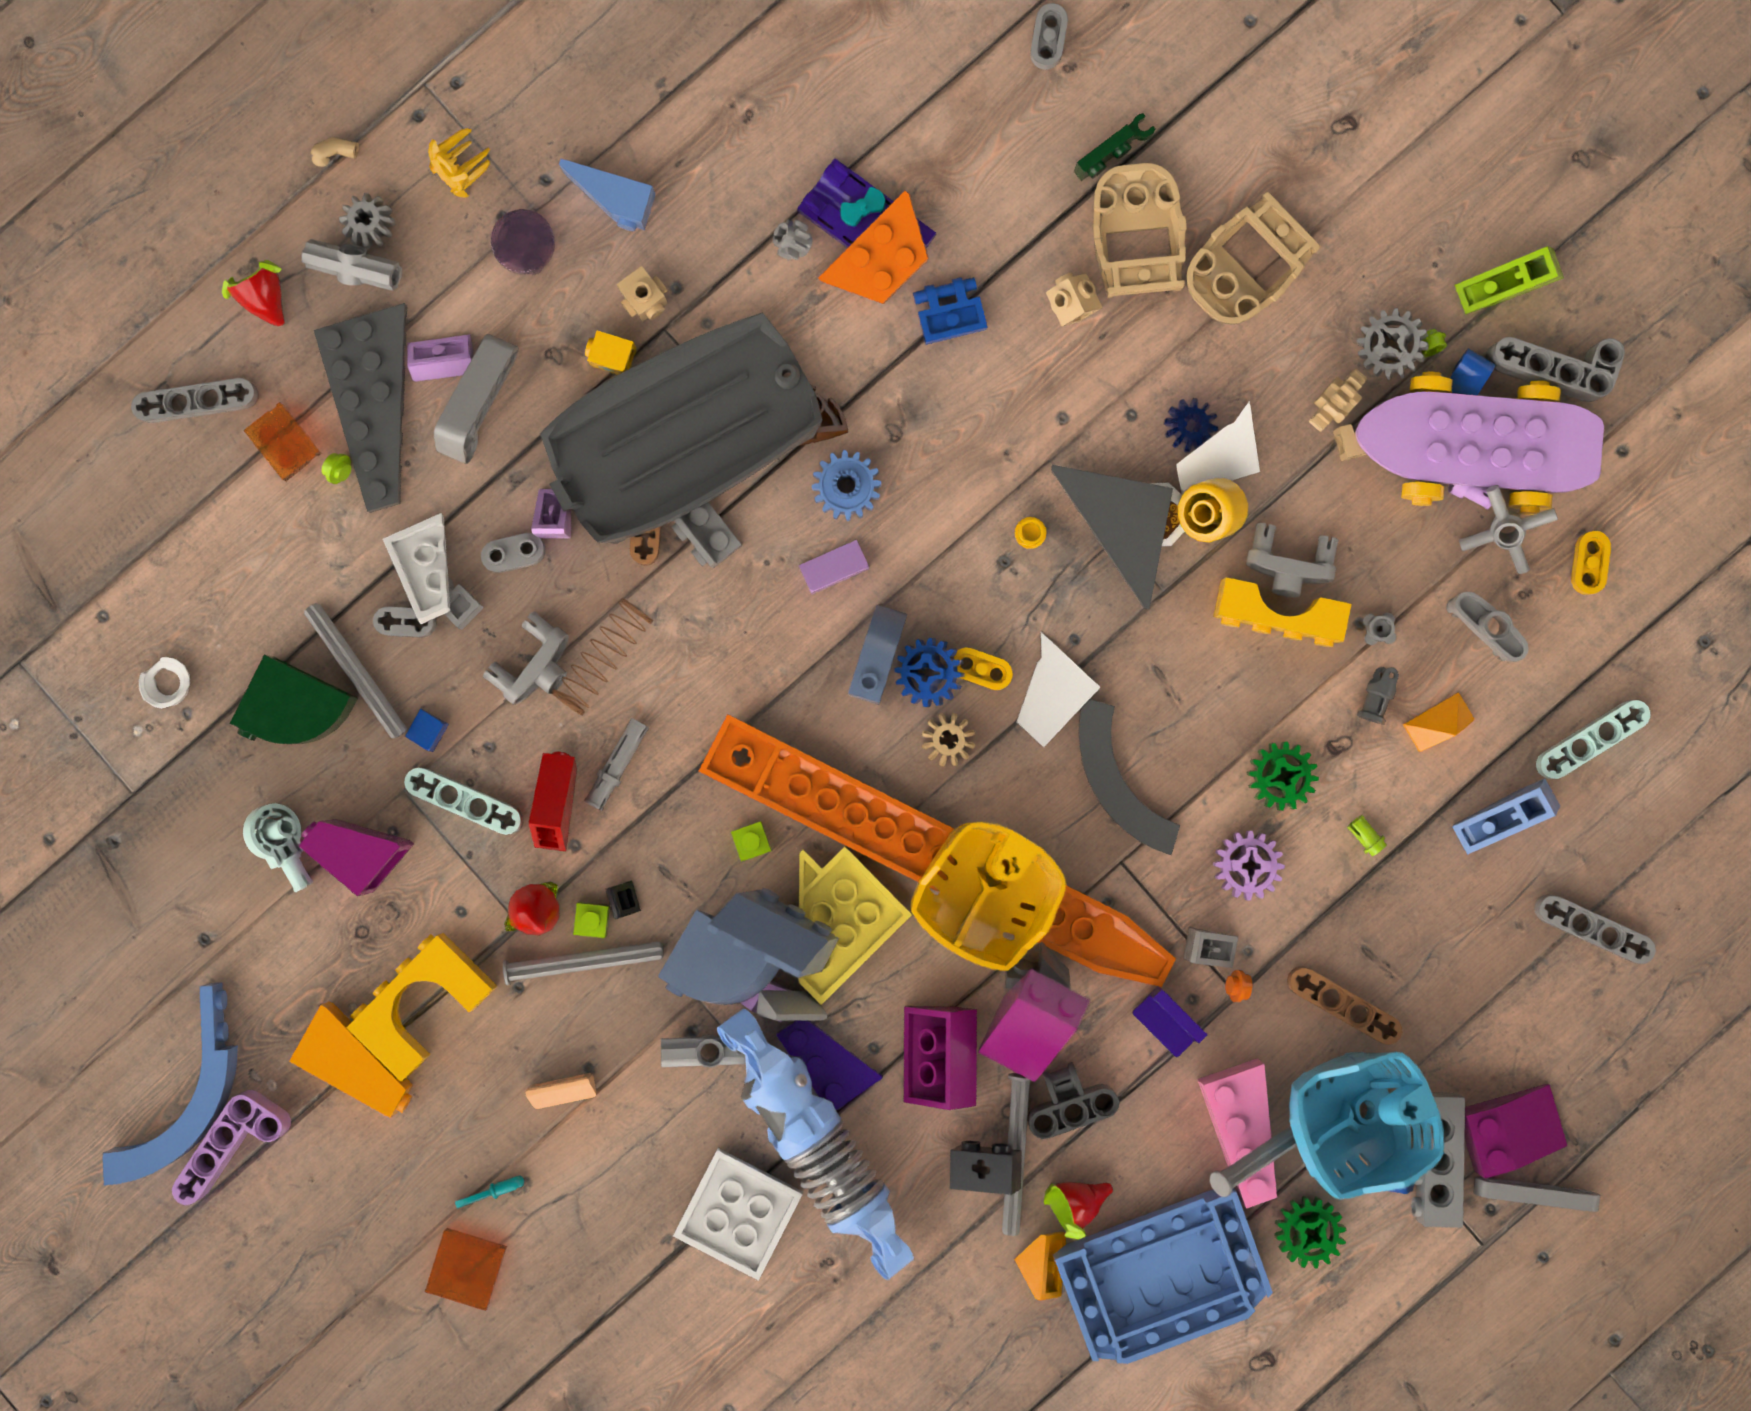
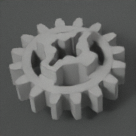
M1394 308L1392 316H1388L1385 310H1382L1381 319L1378 321L1371 316L1369 320L1372 326L1370 328L1361 327L1365 338L1357 339L1358 345L1364 347V349L1358 352L1360 359L1367 358L1363 363L1365 368L1370 369L1375 366L1374 375L1378 377L1384 371L1388 380L1392 379L1394 372H1398L1399 376L1404 378V370L1407 368L1415 372L1414 362L1416 360L1424 362L1425 360L1420 351L1429 349L1428 343L1421 341L1428 336L1426 329L1418 330L1422 326L1421 320L1418 318L1411 322L1412 314L1409 311L1401 317L1398 308ZM1389 325H1401L1398 328L1387 327ZM1375 335H1377L1378 344L1373 348L1374 350L1372 351V341ZM1385 336H1387L1389 340L1392 339L1394 342L1398 343V347L1401 353H1399L1396 348L1394 349L1391 346L1388 347ZM1414 337V347L1409 354L1407 351L1408 343ZM1387 360H1396V361H1399L1398 363H1395V364H1386V363H1385Z

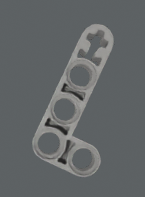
M487 334L483 338L436 424L434 440L437 452L464 464H468L471 461L478 444L477 431L514 365L518 354V346L491 334Z
M1506 337L1488 349L1486 359L1496 364L1495 371L1527 382L1547 381L1550 382V386L1559 387L1562 394L1585 402H1593L1612 392L1624 359L1625 350L1620 341L1608 338L1592 346L1587 351L1584 361L1517 338ZM1505 349V350H1506V351H1505V355H1506L1507 357H1510V358H1508L1507 360H1505V359H1504V353L1501 352L1500 350ZM1601 349H1604L1609 353V362H1606L1601 358ZM1530 358H1534L1539 362V372L1530 367ZM1561 368L1569 372V382L1564 381L1560 377ZM1591 378L1598 381L1600 385L1599 392H1595L1591 388Z

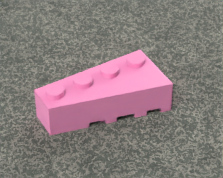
M1254 1059L1197 1079L1228 1167L1271 1139L1265 1065L1259 1059ZM1274 1161L1235 1187L1239 1200L1246 1208L1277 1198Z

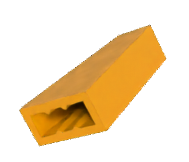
M330 1001L321 1004L289 1062L389 1118L398 1113V1111L403 1113L412 1099V1095L408 1093L413 1084L407 1078L400 1082L346 1028L352 1021L335 1004Z

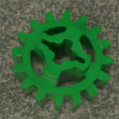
M1282 742L1280 749H1278L1275 743H1270V752L1259 749L1258 753L1261 759L1250 760V763L1255 766V771H1248L1247 775L1254 777L1255 781L1250 783L1248 787L1258 789L1254 797L1256 800L1266 798L1265 807L1270 808L1276 802L1277 810L1283 811L1285 803H1287L1288 807L1294 810L1297 809V800L1305 804L1308 802L1304 795L1306 792L1315 793L1316 790L1310 786L1311 781L1319 780V777L1311 775V771L1317 768V764H1308L1307 760L1311 756L1309 752L1302 755L1299 754L1301 750L1300 745H1294L1290 750L1288 742ZM1283 755L1294 758L1299 764L1293 766L1287 763L1286 757ZM1269 761L1270 768L1267 774L1262 776L1263 769ZM1281 770L1294 772L1285 778V783L1283 781L1271 780L1280 775ZM1303 777L1302 784L1296 791L1295 786L1299 778ZM1274 787L1278 789L1282 798L1272 795L1266 788Z
M1302 1196V1204L1300 1205L1292 1199L1290 1201L1292 1207L1290 1211L1284 1208L1280 1210L1285 1216L1284 1220H1275V1224L1281 1228V1231L1274 1233V1236L1277 1240L1283 1241L1278 1246L1282 1253L1288 1252L1287 1258L1291 1262L1298 1258V1264L1302 1268L1306 1267L1308 1261H1310L1315 1269L1319 1267V1260H1323L1327 1265L1331 1264L1329 1255L1332 1253L1339 1256L1340 1252L1336 1248L1337 1244L1344 1245L1346 1243L1339 1236V1233L1347 1231L1343 1224L1338 1223L1343 1217L1339 1212H1333L1334 1206L1329 1202L1322 1207V1200L1317 1196L1314 1198L1313 1203L1306 1196ZM1312 1212L1310 1215L1300 1216L1303 1213ZM1330 1224V1237L1327 1238L1326 1228ZM1291 1225L1294 1227L1295 1236L1292 1238L1293 1242L1290 1239ZM1307 1228L1315 1230V1234L1311 1236L1306 1234L1305 1231ZM1321 1248L1317 1251L1309 1252L1310 1249Z

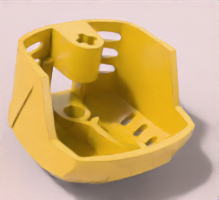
M983 822L964 823L957 826L949 834L924 875L919 879L911 899V911L923 929L953 953L977 965L1007 971L1016 965L1027 951L1047 934L1064 896L1066 882L1062 871L1055 861L1042 848L1015 831L996 824ZM949 855L956 860V865H952L947 860ZM1002 860H1006L1008 863L1006 873H1004L1005 866L1001 864ZM939 869L947 876V880H943L937 874ZM931 885L939 891L938 895H935L930 890ZM1023 902L1034 906V911L1024 909L1020 904ZM1012 918L1025 921L1026 925H1017L1012 922ZM1005 932L1012 934L1014 936V939L1009 940L1007 938H1004L1003 934Z

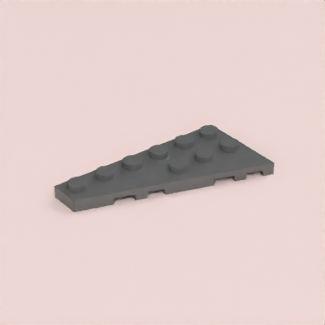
M405 303L314 330L366 510L369 513L399 505L401 501L402 466L400 465L401 445H403V433L401 431L402 416H404V347L406 346L405 319L407 317V305Z

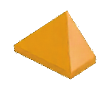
M1457 692L1407 721L1403 726L1418 751L1421 752L1458 735L1475 719L1460 693Z
M1066 1232L1041 1234L1014 1259L1037 1300L1058 1298L1062 1295L1063 1281L1053 1254L1066 1245V1237L1064 1236Z

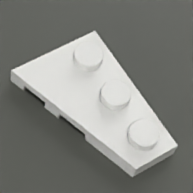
M440 513L383 539L420 624L450 611L444 517Z

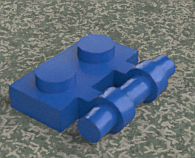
M960 277L952 279V283L937 287L932 284L924 286V290L913 292L915 305L928 302L929 305L928 310L918 312L926 345L987 330L980 297L967 300L966 292L977 290L974 277L962 280ZM955 295L956 303L944 306L939 305L938 299Z

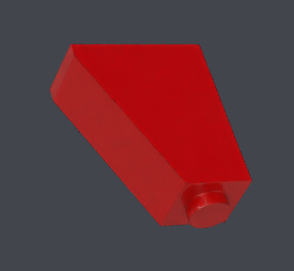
M556 751L552 754L543 753L528 822L534 848L565 852L567 849L577 766L575 757L565 752Z

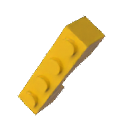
M1226 577L1220 582L1213 617L1220 618V624L1239 628L1240 623L1253 625L1252 631L1271 634V630L1284 632L1283 637L1287 639L1302 641V637L1305 636L1314 638V644L1333 647L1334 643L1344 642L1352 604L1320 597L1314 599L1303 613L1297 616H1283L1266 606L1260 596L1258 584Z

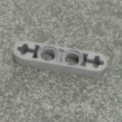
M235 378L143 392L134 397L131 409L136 418L147 423L170 421L251 408L258 400V390L248 380ZM241 386L249 391V394L244 395V401L235 396L227 397L224 388L230 394L240 392ZM209 390H215L219 396L218 402L212 407H206L203 402V396ZM177 395H184L187 399L186 408L179 412L174 411L172 408L173 398ZM147 401L154 405L163 404L165 409H150V415L141 411L142 407L147 405Z
M1543 895L1535 903V914L1542 922L1625 960L1646 964L1655 956V944L1647 936L1566 899L1554 895ZM1554 903L1556 909L1567 913L1564 918L1554 914H1550L1547 917L1548 911L1544 909L1545 905H1552ZM1582 913L1587 917L1588 925L1585 930L1578 932L1574 929L1572 922L1576 915ZM1607 927H1613L1617 932V939L1611 945H1606L1602 940V932ZM1626 941L1634 944L1641 943V947L1645 951L1643 955H1636L1635 950L1623 945Z
M1482 1176L1475 1177L1473 1190L1475 1195L1485 1198L1590 1212L1599 1211L1601 1196L1596 1192L1491 1177L1485 1179Z

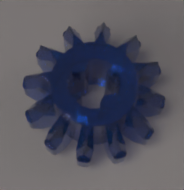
M1197 398L1191 400L1190 407L1184 399L1178 402L1179 409L1172 406L1168 410L1172 418H1166L1163 422L1165 426L1173 428L1165 433V437L1171 438L1175 436L1177 438L1172 444L1174 448H1177L1181 442L1184 443L1183 450L1185 453L1190 452L1192 444L1195 449L1200 447L1203 442L1205 443L1212 437L1209 433H1216L1219 428L1217 425L1209 423L1217 418L1216 413L1209 415L1205 413L1210 407L1209 403H1205L1201 408H1198ZM1192 419L1196 424L1194 426L1195 429L1190 432L1185 427L1188 424L1187 422Z

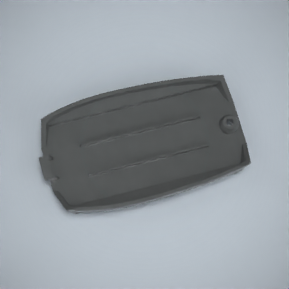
M760 313L695 337L617 375L573 403L556 417L540 435L551 467L557 480L550 483V486L563 511L565 512L572 508L579 522L597 543L618 544L627 538L658 528L693 511L754 475L789 450L813 438L822 422V416L816 394L789 345L764 313ZM785 373H791L788 378L783 377Z

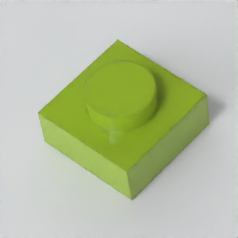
M762 821L731 831L741 862L772 851Z
M578 902L576 904L573 935L606 938L610 905Z

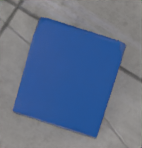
M420 709L405 737L425 750L434 752L449 724Z

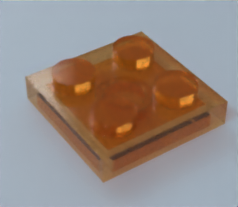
M446 1228L439 1244L425 1292L486 1311L490 1304L507 1246Z

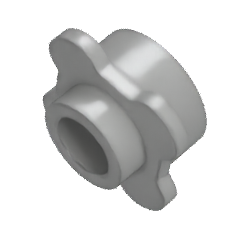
M1384 613L1382 616L1366 615L1363 618V624L1366 626L1367 633L1364 637L1365 642L1368 645H1375L1377 642L1393 643L1396 640L1394 616L1391 613ZM1378 626L1382 627L1381 632L1377 631Z

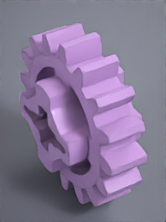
M1247 830L1245 838L1240 833L1235 832L1233 833L1234 842L1224 839L1223 843L1226 849H1216V853L1221 856V861L1213 862V866L1219 867L1221 872L1217 873L1215 878L1225 879L1221 888L1223 890L1233 888L1232 896L1236 898L1243 892L1245 900H1251L1252 893H1255L1258 898L1262 899L1264 898L1263 889L1273 892L1275 889L1271 884L1272 881L1282 880L1276 872L1285 868V865L1277 863V859L1283 854L1280 851L1273 852L1272 849L1276 844L1275 841L1270 840L1264 843L1265 834L1259 833L1256 839H1254L1253 831ZM1256 845L1266 853L1268 860H1264L1258 855ZM1241 846V852L1234 859L1230 858L1233 851ZM1248 859L1255 862V868H1250L1249 874L1248 870L1242 868V863L1248 862ZM1229 871H1235L1240 876L1241 885L1232 879ZM1264 872H1268L1266 877L1257 884V878Z

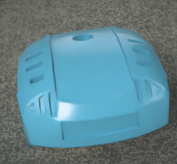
M1345 1053L1343 1056L1331 1059L1304 1072L1291 1084L1289 1122L1295 1142L1311 1177H1314L1333 1198L1349 1199L1363 1194L1406 1188L1432 1169L1443 1155L1444 1134L1438 1107L1422 1072L1404 1053ZM1387 1088H1397V1089L1394 1090L1393 1092H1391V1093L1389 1094ZM1362 1102L1367 1106V1114L1364 1118L1361 1117L1359 1112ZM1430 1124L1433 1128L1434 1133V1148L1432 1150ZM1410 1125L1412 1126V1129H1413V1148H1412V1149H1411V1128H1410ZM1420 1125L1422 1126V1129H1423V1137H1424V1143H1423V1148H1422V1149H1421V1128H1420ZM1359 1155L1366 1161L1367 1165L1359 1158ZM1346 1162H1347L1348 1165L1354 1170V1173H1353V1172L1350 1170V1168L1346 1165Z

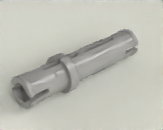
M633 718L630 719L604 768L602 770L599 769L597 772L598 778L584 800L586 803L601 811L604 809L616 786L619 787L621 784L620 778L649 727Z

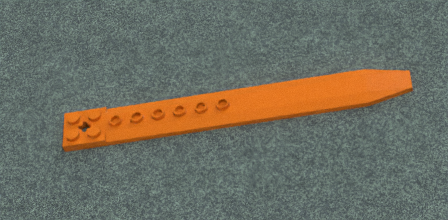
M727 714L699 769V772L917 882L922 878L949 834L955 829ZM743 748H746L748 750L747 756L751 758L749 764L743 762L741 766L735 764L737 758L733 756L734 751L740 752ZM949 855L947 857V860L952 865H956L957 862L952 856ZM1002 860L1001 864L1005 866L1004 873H1006L1008 863L1006 860ZM939 869L937 874L943 880H947V876ZM933 885L930 886L931 889L939 892ZM1067 885L1050 929L1038 941V943L1043 942L1048 948L1097 973L1159 987L1163 986L1176 960L1172 954L1128 916ZM1023 902L1020 904L1022 908L1034 911V906ZM1012 918L1013 923L1020 926L1026 925L1025 921Z

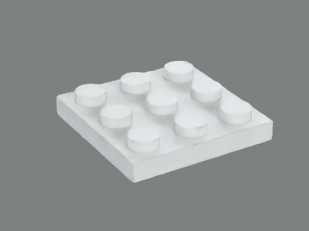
M718 1148L673 1237L759 1281L803 1195V1191Z

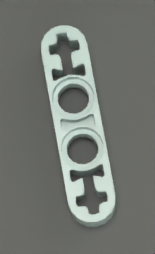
M1630 700L1621 703L1541 753L1536 761L1538 773L1547 779L1564 777L1644 727L1650 719L1649 707L1640 700ZM1629 708L1639 710V713L1636 715L1638 721L1628 720L1622 724L1618 721V719H1623L1630 715ZM1604 722L1610 723L1614 728V735L1610 740H1604L1599 735V727ZM1577 739H1582L1587 744V752L1582 757L1576 756L1572 751V744ZM1565 755L1569 759L1563 760L1556 765L1558 771L1547 770L1546 768L1550 764L1548 758L1559 759Z
M415 768L409 771L405 777V788L413 796L500 834L515 833L523 824V815L516 807L432 770ZM423 773L425 775L424 781L432 785L436 784V779L441 782L435 788L433 797H430L433 790L427 787H421L417 790V784L413 782V778L420 777ZM449 785L455 787L458 792L457 800L452 804L445 803L441 798L443 788ZM476 798L483 799L487 804V811L481 817L473 815L470 810L471 802ZM494 804L499 806L495 811L496 813L501 815H507L509 811L513 813L512 819L516 821L515 825H509L505 829L503 827L504 822L496 817L492 818V823L488 822L487 820L493 814Z

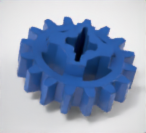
M928 638L926 644L923 639L915 640L916 648L911 645L905 646V650L908 653L907 656L898 655L897 659L903 664L902 667L894 668V672L901 673L902 678L895 681L896 685L905 686L901 693L902 696L913 695L911 703L918 704L922 699L923 707H930L933 700L936 706L943 705L942 697L952 700L954 696L951 690L961 689L962 686L956 680L957 678L965 677V673L957 671V667L963 664V660H954L953 657L956 655L957 650L953 648L946 650L948 642L940 641L936 646L935 638ZM921 654V659L913 666V661ZM940 655L946 661L948 668H945L940 662ZM931 669L941 674L928 676L918 671ZM911 677L919 684L918 689L913 684ZM946 679L945 685L938 691V685Z

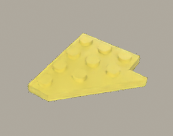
M845 846L823 868L804 849L799 853V908L806 913L804 917L812 922L820 921L828 925L832 929L831 933L839 938L822 972L800 977L799 983L822 1005L912 916V913Z

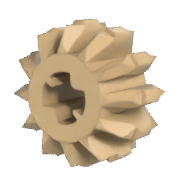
M941 713L938 715L941 726H938L933 720L927 722L935 730L934 733L922 731L923 737L932 738V742L922 744V748H935L928 756L930 760L935 759L938 753L942 754L939 761L940 766H945L947 756H950L952 765L957 766L958 760L955 754L959 753L965 760L969 758V755L962 748L963 746L972 749L975 747V743L965 741V737H971L975 735L974 730H969L963 733L961 730L968 724L967 719L962 720L957 726L955 725L957 714L952 713L950 723L946 724L945 715ZM947 730L950 735H956L957 742H953L955 746L951 749H948L946 744L941 745L939 741L940 737H944L942 732Z

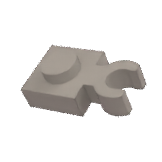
M448 577L450 611L445 613V615L457 628L463 630L484 607L462 585L458 584L454 588L453 581Z

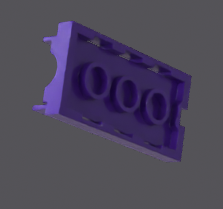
M836 158L827 166L818 183L807 193L797 208L801 215L846 248L851 244L844 237L853 243L883 213H870L863 217L856 227L849 226L843 222L840 216L841 204L843 202L856 203L859 199H864L870 187H875ZM883 194L887 203L885 211L894 201ZM819 218H820L822 221H824L826 224H828L830 227H832L833 229L831 230L829 227H827V226L824 225L822 222H820V221H819ZM917 219L921 229V236L927 249L935 238L936 232Z

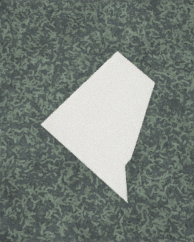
M1250 401L1233 424L1224 427L1176 464L1181 494L1191 485L1212 478H1226L1232 481L1260 472Z
M1041 632L1042 658L1037 662L1017 723L1039 744L1045 747L1099 690L1100 686Z

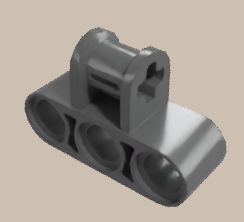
M1071 1062L1064 1069L1052 1073L1048 1071L1043 1072L1051 1101L1033 1107L1028 1113L1027 1121L1033 1135L1040 1139H1048L1111 1117L1119 1108V1098L1113 1089L1105 1084H1097L1083 1089L1075 1066ZM1102 1093L1111 1095V1102L1107 1107L1098 1108L1095 1106V1100L1098 1095ZM1078 1104L1081 1106L1079 1116L1073 1119L1067 1118L1065 1116L1067 1106ZM1045 1114L1051 1117V1123L1047 1128L1038 1129L1034 1126L1035 1119L1038 1116Z

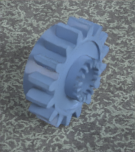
M843 450L842 458L837 459L834 453H831V463L828 464L821 460L822 473H813V477L819 480V483L813 484L812 490L820 491V494L814 498L815 502L821 503L824 501L825 504L822 512L827 513L831 509L834 511L833 518L836 520L840 514L845 515L847 521H850L851 514L855 513L859 518H863L862 510L864 508L870 511L873 510V505L870 502L871 499L879 500L880 494L875 492L874 488L881 487V481L873 480V477L879 471L877 468L869 470L868 467L870 466L871 459L867 458L863 462L859 461L860 452L856 451L853 458H849L847 451ZM848 478L855 482L856 487L852 492L843 493L838 489V483L842 479Z

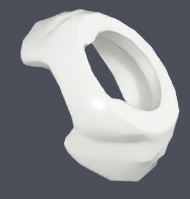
M169 657L160 658L159 662L148 671L141 673L139 677V691L143 700L157 708H166L179 704L188 694L190 687V674L186 666L177 659ZM163 668L175 672L180 679L179 689L172 695H164L157 688L154 677Z

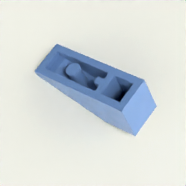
M560 159L559 166L563 173L615 222H618L617 226L628 231H635L636 228L645 230L656 195L652 185Z
M1544 778L1454 824L1452 828L1468 855L1556 816L1560 804Z

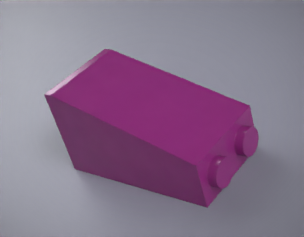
M1030 969L1003 996L978 1053L1035 1082L1078 1029L1090 999Z

